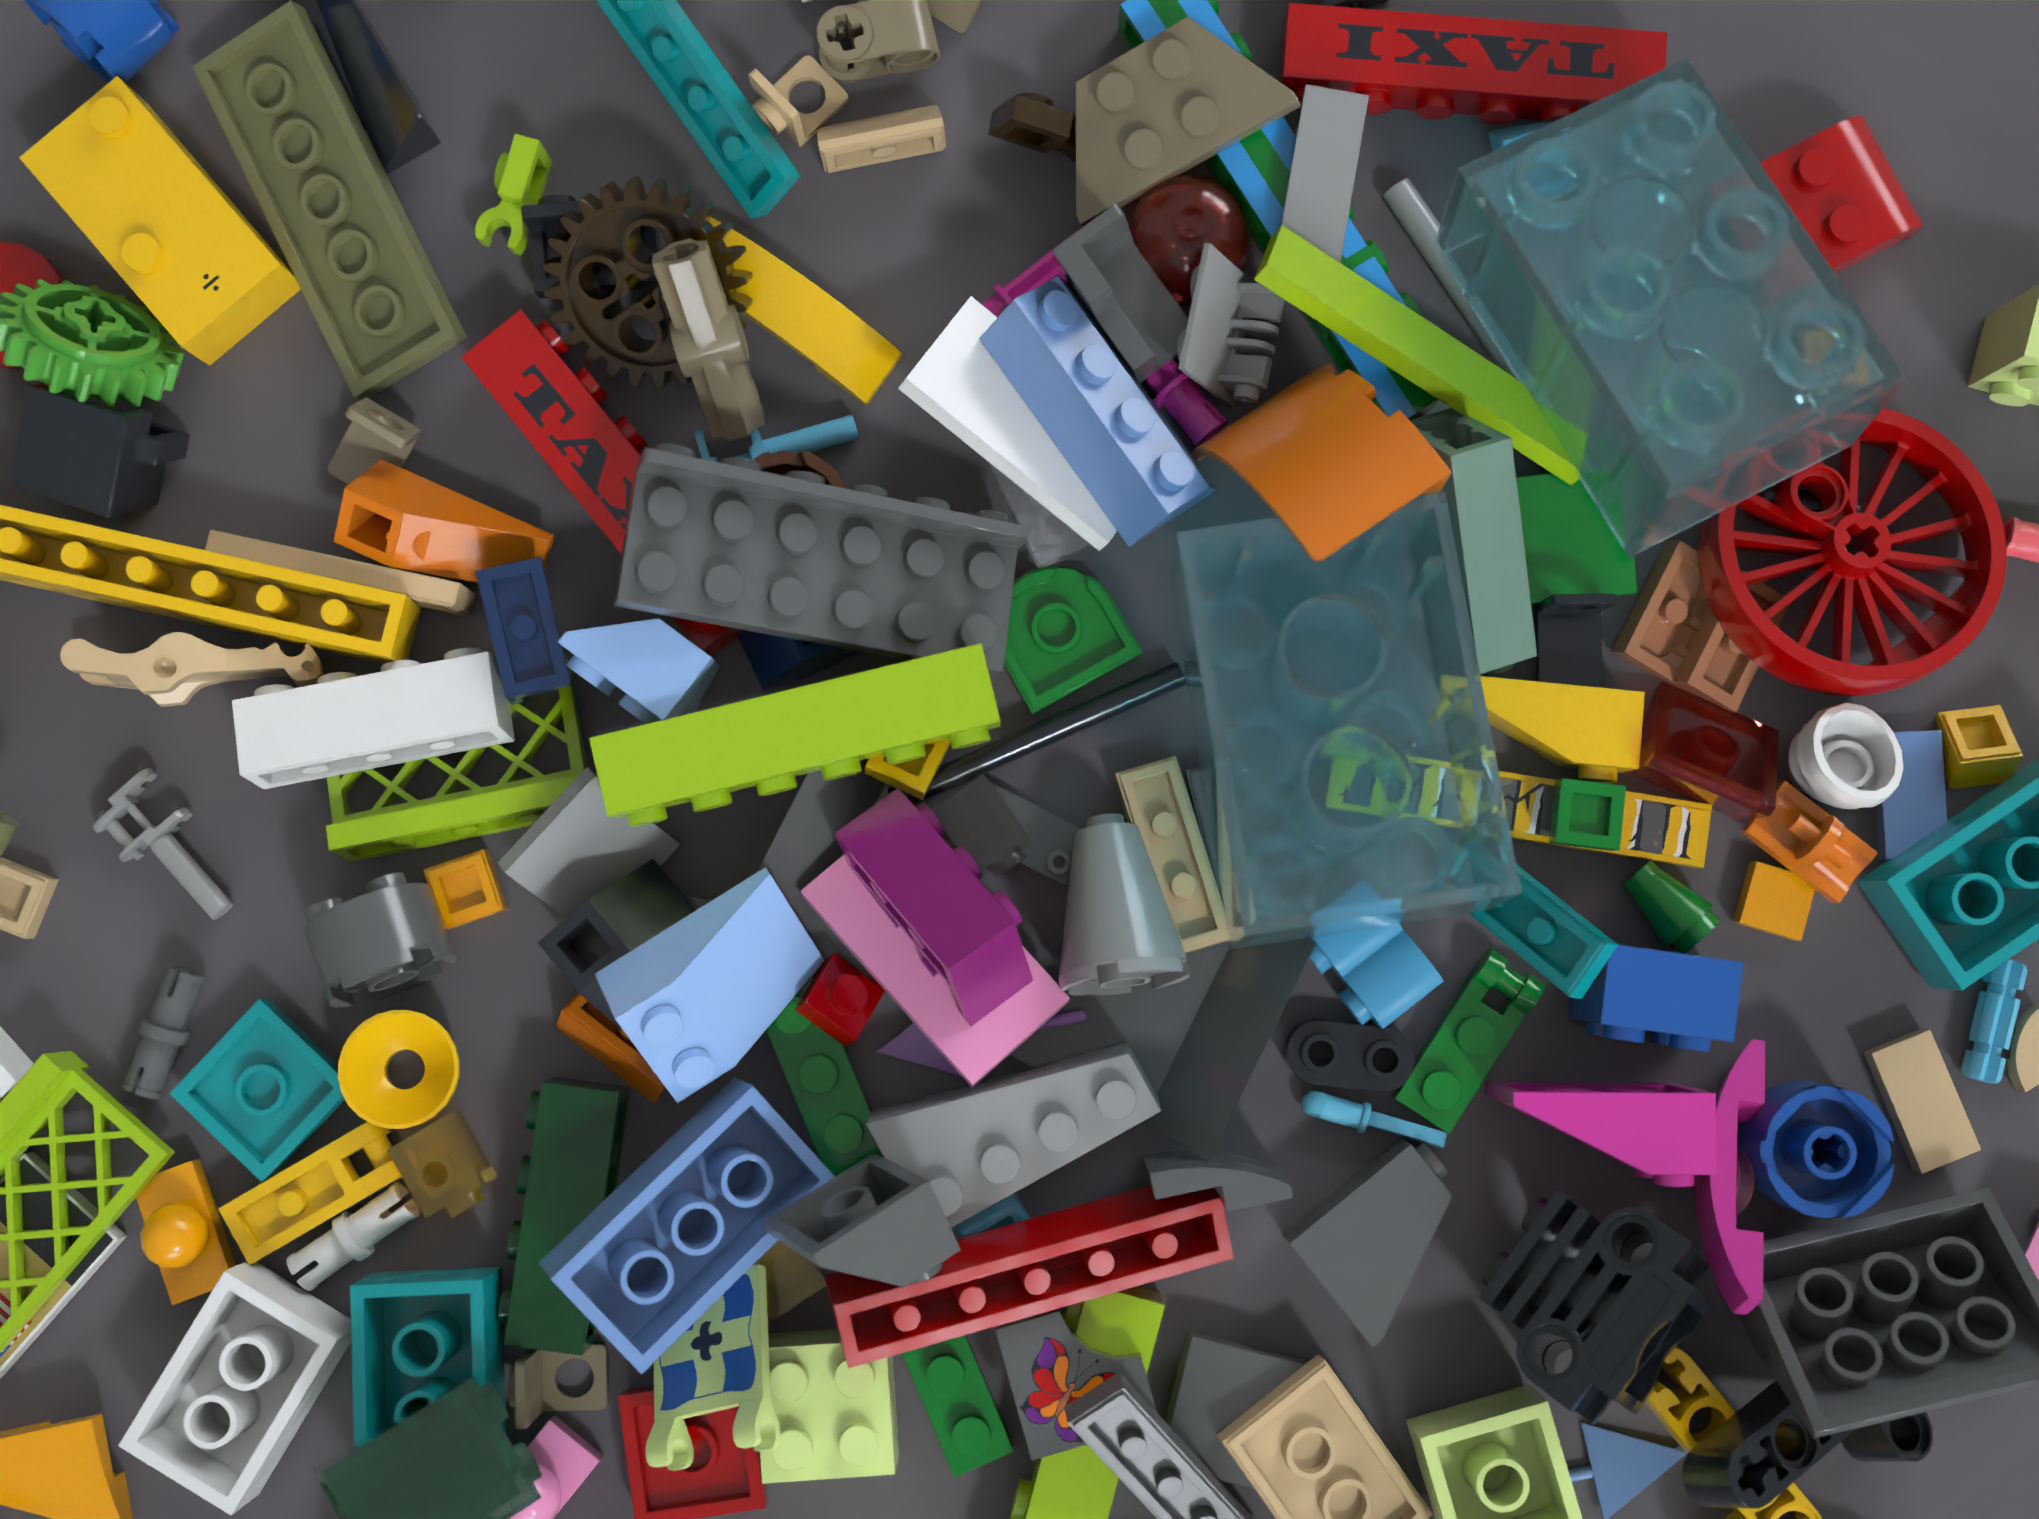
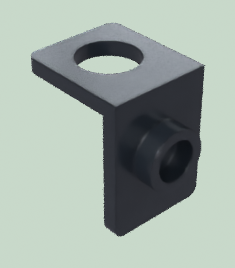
M1554 594L1535 604L1537 682L1600 687L1602 685L1601 612L1616 605V594Z

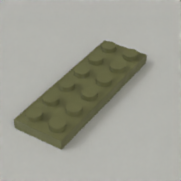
M290 0L192 66L354 398L364 399L367 397L370 399L468 339L303 6Z

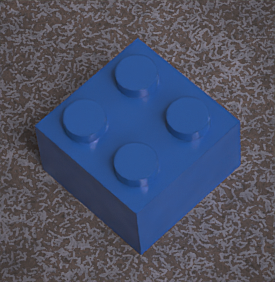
M1618 945L1583 998H1570L1567 1017L1587 1021L1586 1034L1644 1043L1645 1030L1651 1031V1043L1710 1052L1711 1039L1734 1042L1743 962Z

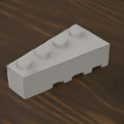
M1125 1042L1047 1063L1043 1067L994 1077L987 1082L976 1084L973 1088L968 1086L954 1091L950 1089L896 1106L894 1104L872 1111L866 1125L886 1159L929 1180L944 1215L952 1228L1161 1112V1107L1157 1094L1130 1046Z

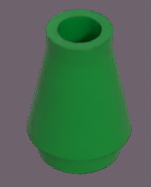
M1652 860L1645 864L1623 885L1633 896L1665 948L1672 945L1679 953L1686 954L1720 923L1717 916L1710 910L1714 904L1662 871Z

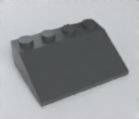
M1989 1188L1764 1241L1763 1300L1747 1315H1739L1751 1343L1813 1438L2039 1385V1280Z

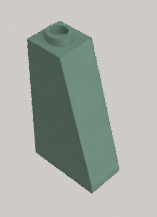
M1449 408L1410 420L1452 472L1440 492L1421 505L1414 499L1412 500V505L1450 654L1479 675H1496L1511 670L1514 667V663L1537 656L1512 438Z

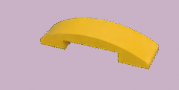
M712 217L708 220L713 227L722 224ZM731 229L729 234L723 239L726 246L740 245L745 246L747 250L733 263L734 269L747 270L753 274V278L746 285L737 288L738 292L753 299V303L748 310L740 313L814 364L817 372L867 406L902 358V353L877 331L816 284L753 241Z

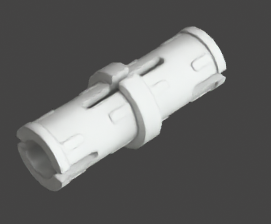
M399 1182L392 1183L387 1190L369 1201L355 1213L343 1212L332 1221V1229L316 1238L298 1252L289 1255L286 1260L292 1276L311 1262H318L315 1267L299 1278L297 1283L307 1291L314 1290L318 1287L319 1283L337 1272L351 1260L355 1259L360 1262L374 1253V1244L408 1221L417 1218L420 1212L414 1198L393 1212L388 1210V1208L407 1195L409 1191Z

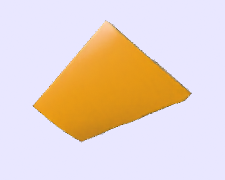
M102 1413L50 1424V1421L0 1431V1505L51 1519H133L125 1471L113 1473Z

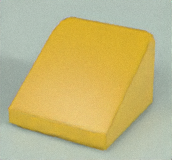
M2001 705L1938 712L1935 719L1937 730H1942L1944 776L1949 789L2003 783L2013 776L2023 758V754Z

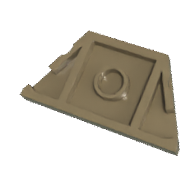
M1186 17L1076 82V216L1079 223L1084 226L1115 204L1120 208L1301 107L1297 96L1288 87L1191 18Z

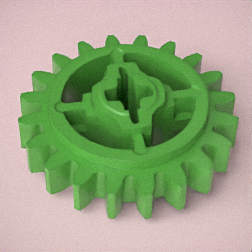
M38 279L35 290L18 283L15 284L13 294L7 292L0 294V351L5 352L3 363L8 366H22L25 369L23 379L27 381L38 380L49 386V392L54 394L63 392L76 396L79 402L85 403L88 399L98 400L111 407H114L115 402L120 400H126L135 406H140L143 395L159 401L161 400L163 390L173 391L184 357V350L178 348L179 344L170 333H167V330L159 320L153 319L149 315L147 306H137L126 300L123 294L115 295L100 290L96 285L89 287L74 285L69 280H63L62 284L51 285L42 279Z

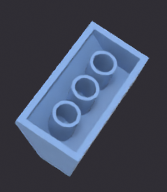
M1057 276L1015 298L979 338L1129 547L1216 490L1070 286Z

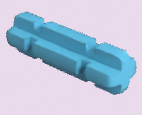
M2008 959L1983 977V982L1988 983L1987 992L1980 991L1968 1039L1974 1042L1972 1051L1967 1049L1965 1051L1961 1068L1964 1076L1990 1084H1996L2002 1080L2006 1059L2000 1056L2002 1049L2009 1050L2021 1001L2015 998L2016 990L2023 991L2028 972L2026 965Z

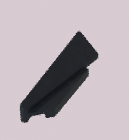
M291 0L305 8L364 129L368 132L373 148L387 174L441 143L358 0Z

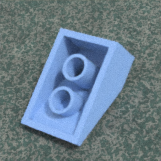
M765 867L596 972L595 976L615 1020L675 1101L679 1103L734 1068L825 960Z

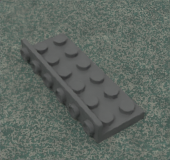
M658 444L655 446V449L645 448L635 465L614 606L909 661L982 643L989 676H997L1003 672L1018 548L1028 541L1030 529L1028 526L1011 523V516L999 511L979 510L974 512L973 515L952 511L948 502L937 498L918 497L914 498L912 502L889 498L887 490L874 485L855 484L850 486L849 489L826 485L824 477L811 472L790 471L786 473V476L760 471L761 466L758 463L744 458L727 457L723 458L721 463L696 458L695 452L692 449L677 444Z

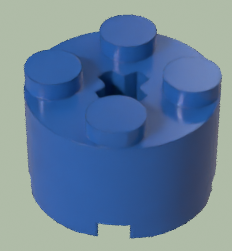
M23 0L45 26L48 23L51 24L63 38L61 42L79 60L107 83L116 76L125 83L130 81L180 30V27L172 17L157 4L160 0Z
M1798 1079L1775 1085L1765 1091V1103L1751 1120L1742 1122L1740 1129L1737 1131V1154L1740 1157L1747 1177L1754 1187L1771 1201L1808 1216L1817 1218H1845L1866 1211L1883 1196L1890 1185L1894 1171V1164H1891L1890 1143L1894 1142L1887 1119L1870 1100L1855 1091ZM1816 1139L1814 1147L1819 1152V1155L1813 1160L1811 1156L1814 1151L1811 1146Z

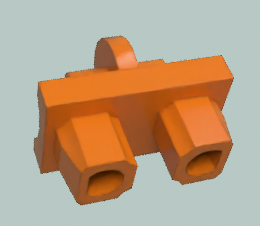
M1779 781L1740 831L1831 903H1840L1855 878L1878 854L1877 851L1848 830L1840 820L1833 815H1829L1787 781Z

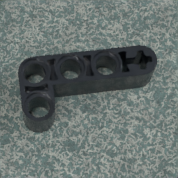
M1775 1380L1689 1451L1682 1467L1683 1483L1688 1495L1695 1503L1702 1507L1759 1509L1768 1505L1840 1442L1851 1457L1861 1462H1917L1925 1458L1931 1450L1933 1441L1932 1425L1927 1413L1923 1412L1813 1438Z

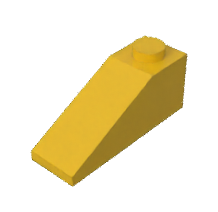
M1454 673L1439 681L1440 694L1558 767L1578 769V780L1615 783L1617 782L1618 773L1639 769L1645 692Z

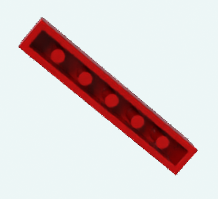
M1146 1186L958 1238L956 1240L961 1250L943 1261V1266L938 1273L919 1283H910L902 1287L843 1272L825 1275L824 1278L841 1347L848 1368H852L1234 1259L1222 1197L1213 1187L1155 1200L1151 1186Z

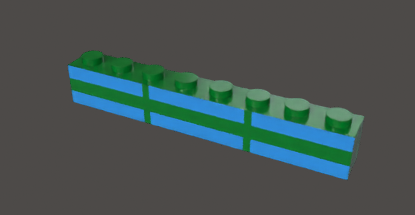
M1126 0L1120 4L1118 31L1130 49L1137 47L1179 21L1189 17L1253 63L1250 50L1243 38L1237 32L1229 34L1217 16L1219 14L1217 0ZM1287 114L1203 161L1263 255L1269 240L1280 228L1294 148L1295 134L1284 119ZM1350 205L1341 264L1421 316L1413 299L1405 292L1398 294L1387 277L1388 264L1380 248L1372 240L1365 242L1352 223L1354 212ZM1300 310L1339 372L1342 373L1350 369L1372 384L1377 396L1371 401L1388 417L1400 410L1409 420L1422 417L1443 404V402Z

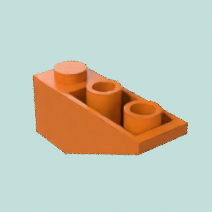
M380 459L344 488L333 542L391 568L478 583L475 571L541 557L544 570H546L555 535Z

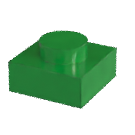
M1566 778L1556 779L1549 843L1608 851L1620 850L1626 786Z

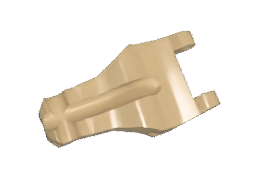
M173 632L161 636L151 646L136 653L119 654L96 647L90 642L79 638L66 642L60 652L63 665L72 672L79 673L81 678L88 683L140 690L143 694L149 695L161 707L185 705L200 689L222 682L290 676L298 687L318 684L317 679L324 675L323 664L310 644L305 645V649L300 655L291 657L285 655L276 642L264 650L256 647L225 649L183 632Z

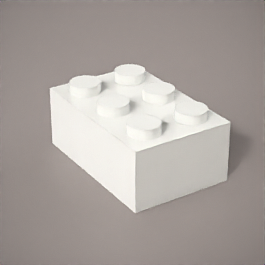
M246 1261L224 1271L118 1446L224 1512L233 1515L260 1494L351 1343V1319L258 1262L249 1265Z

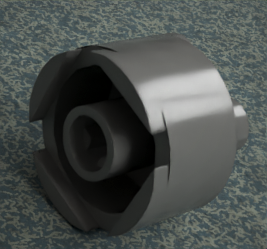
M391 873L378 877L366 884V894L343 902L342 898H331L315 903L305 909L303 913L307 924L303 929V933L330 1006H354L355 1002L352 994L366 990L371 992L374 1001L401 993L441 974L439 960L451 965L457 961L433 892L428 884L419 882L407 883L404 873Z

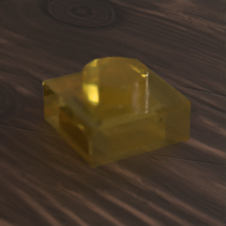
M779 1240L753 1264L766 1266L767 1313L772 1321L826 1286L824 1278L826 1274L821 1267H818Z

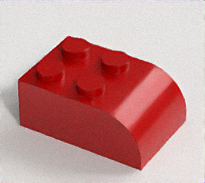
M1863 115L1841 121L1714 185L1691 209L1749 318L1914 235L1924 226Z

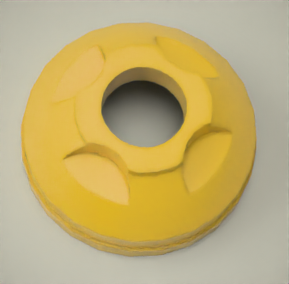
M390 1010L376 1014L362 1022L345 1042L338 1061V1081L341 1093L348 1106L360 1118L375 1126L387 1129H406L421 1125L435 1117L449 1103L456 1091L460 1077V1058L457 1046L450 1033L433 1018L411 1010ZM403 1050L416 1052L422 1058L425 1065V1073L422 1080L416 1086L409 1089H401L395 1086L390 1081L387 1073V1067L391 1058Z

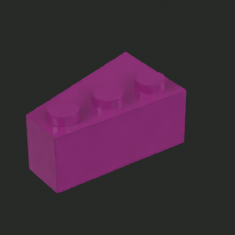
M897 788L834 833L849 867L896 929L901 927L925 957L921 959V962L933 978L940 974L953 989L960 1006L958 1011L970 1027L1033 981L1016 928L1022 922L1018 910L1000 889L990 894L979 881L983 877L981 869L962 845L957 846L953 850L941 837L945 834L942 824L924 802L915 807L902 791Z

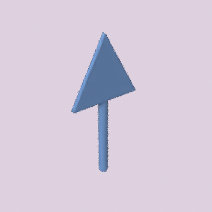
M1580 1422L1590 1465L1569 1468L1568 1471L1572 1482L1593 1478L1602 1518L1609 1519L1684 1457L1687 1452Z

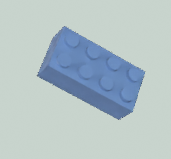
M733 1077L538 1264L558 1288L642 1375L778 1241V1239L768 1233L763 1222L835 1176L752 1085Z

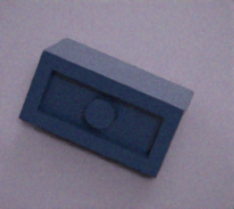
M541 557L475 571L505 698L510 704L523 703L526 696L572 686L568 666H566L564 649L558 643L561 637Z

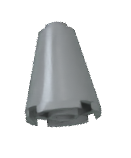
M1117 813L1100 814L1087 818L1085 820L1086 827L1074 833L1059 968L1060 990L1063 992L1068 989V995L1074 996L1119 995L1133 993L1132 986L1142 985L1151 980L1153 989L1184 981L1190 977L1189 962L1138 826L1132 823H1124V816Z

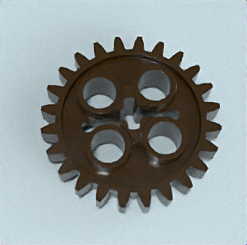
M634 176L626 182L623 195L620 188L614 181H611L600 188L601 201L593 194L588 193L578 200L582 214L571 210L562 216L560 221L569 234L558 232L548 241V244L555 251L563 255L553 257L543 264V270L559 277L558 282L552 284L544 291V296L562 300L564 305L551 319L554 323L571 321L575 329L565 340L566 345H575L585 341L589 348L583 362L589 365L602 356L608 360L606 378L610 380L622 368L629 369L631 387L637 388L645 379L647 373H651L656 388L663 389L670 382L671 372L673 371L682 385H686L692 378H686L683 375L677 361L670 334L669 323L671 317L666 302L662 297L660 285L656 289H650L614 317L606 315L605 307L625 295L641 280L647 279L654 274L652 257L655 252L650 251L644 245L641 238L642 226L656 228L662 234L666 247L671 243L690 238L695 241L707 240L728 305L733 304L737 312L747 311L753 303L752 298L737 291V288L746 285L753 278L752 272L734 269L733 264L747 250L745 246L740 245L727 247L723 241L734 226L731 221L713 227L708 221L715 206L712 201L703 205L697 211L690 207L692 188L687 186L674 199L669 198L667 181L665 178H660L653 183L649 193L646 194L640 177ZM593 262L606 264L613 271L616 277L615 288H607L596 280L593 274ZM632 315L642 316L652 323L656 332V340H646L635 332L632 326ZM740 318L744 330L747 324Z

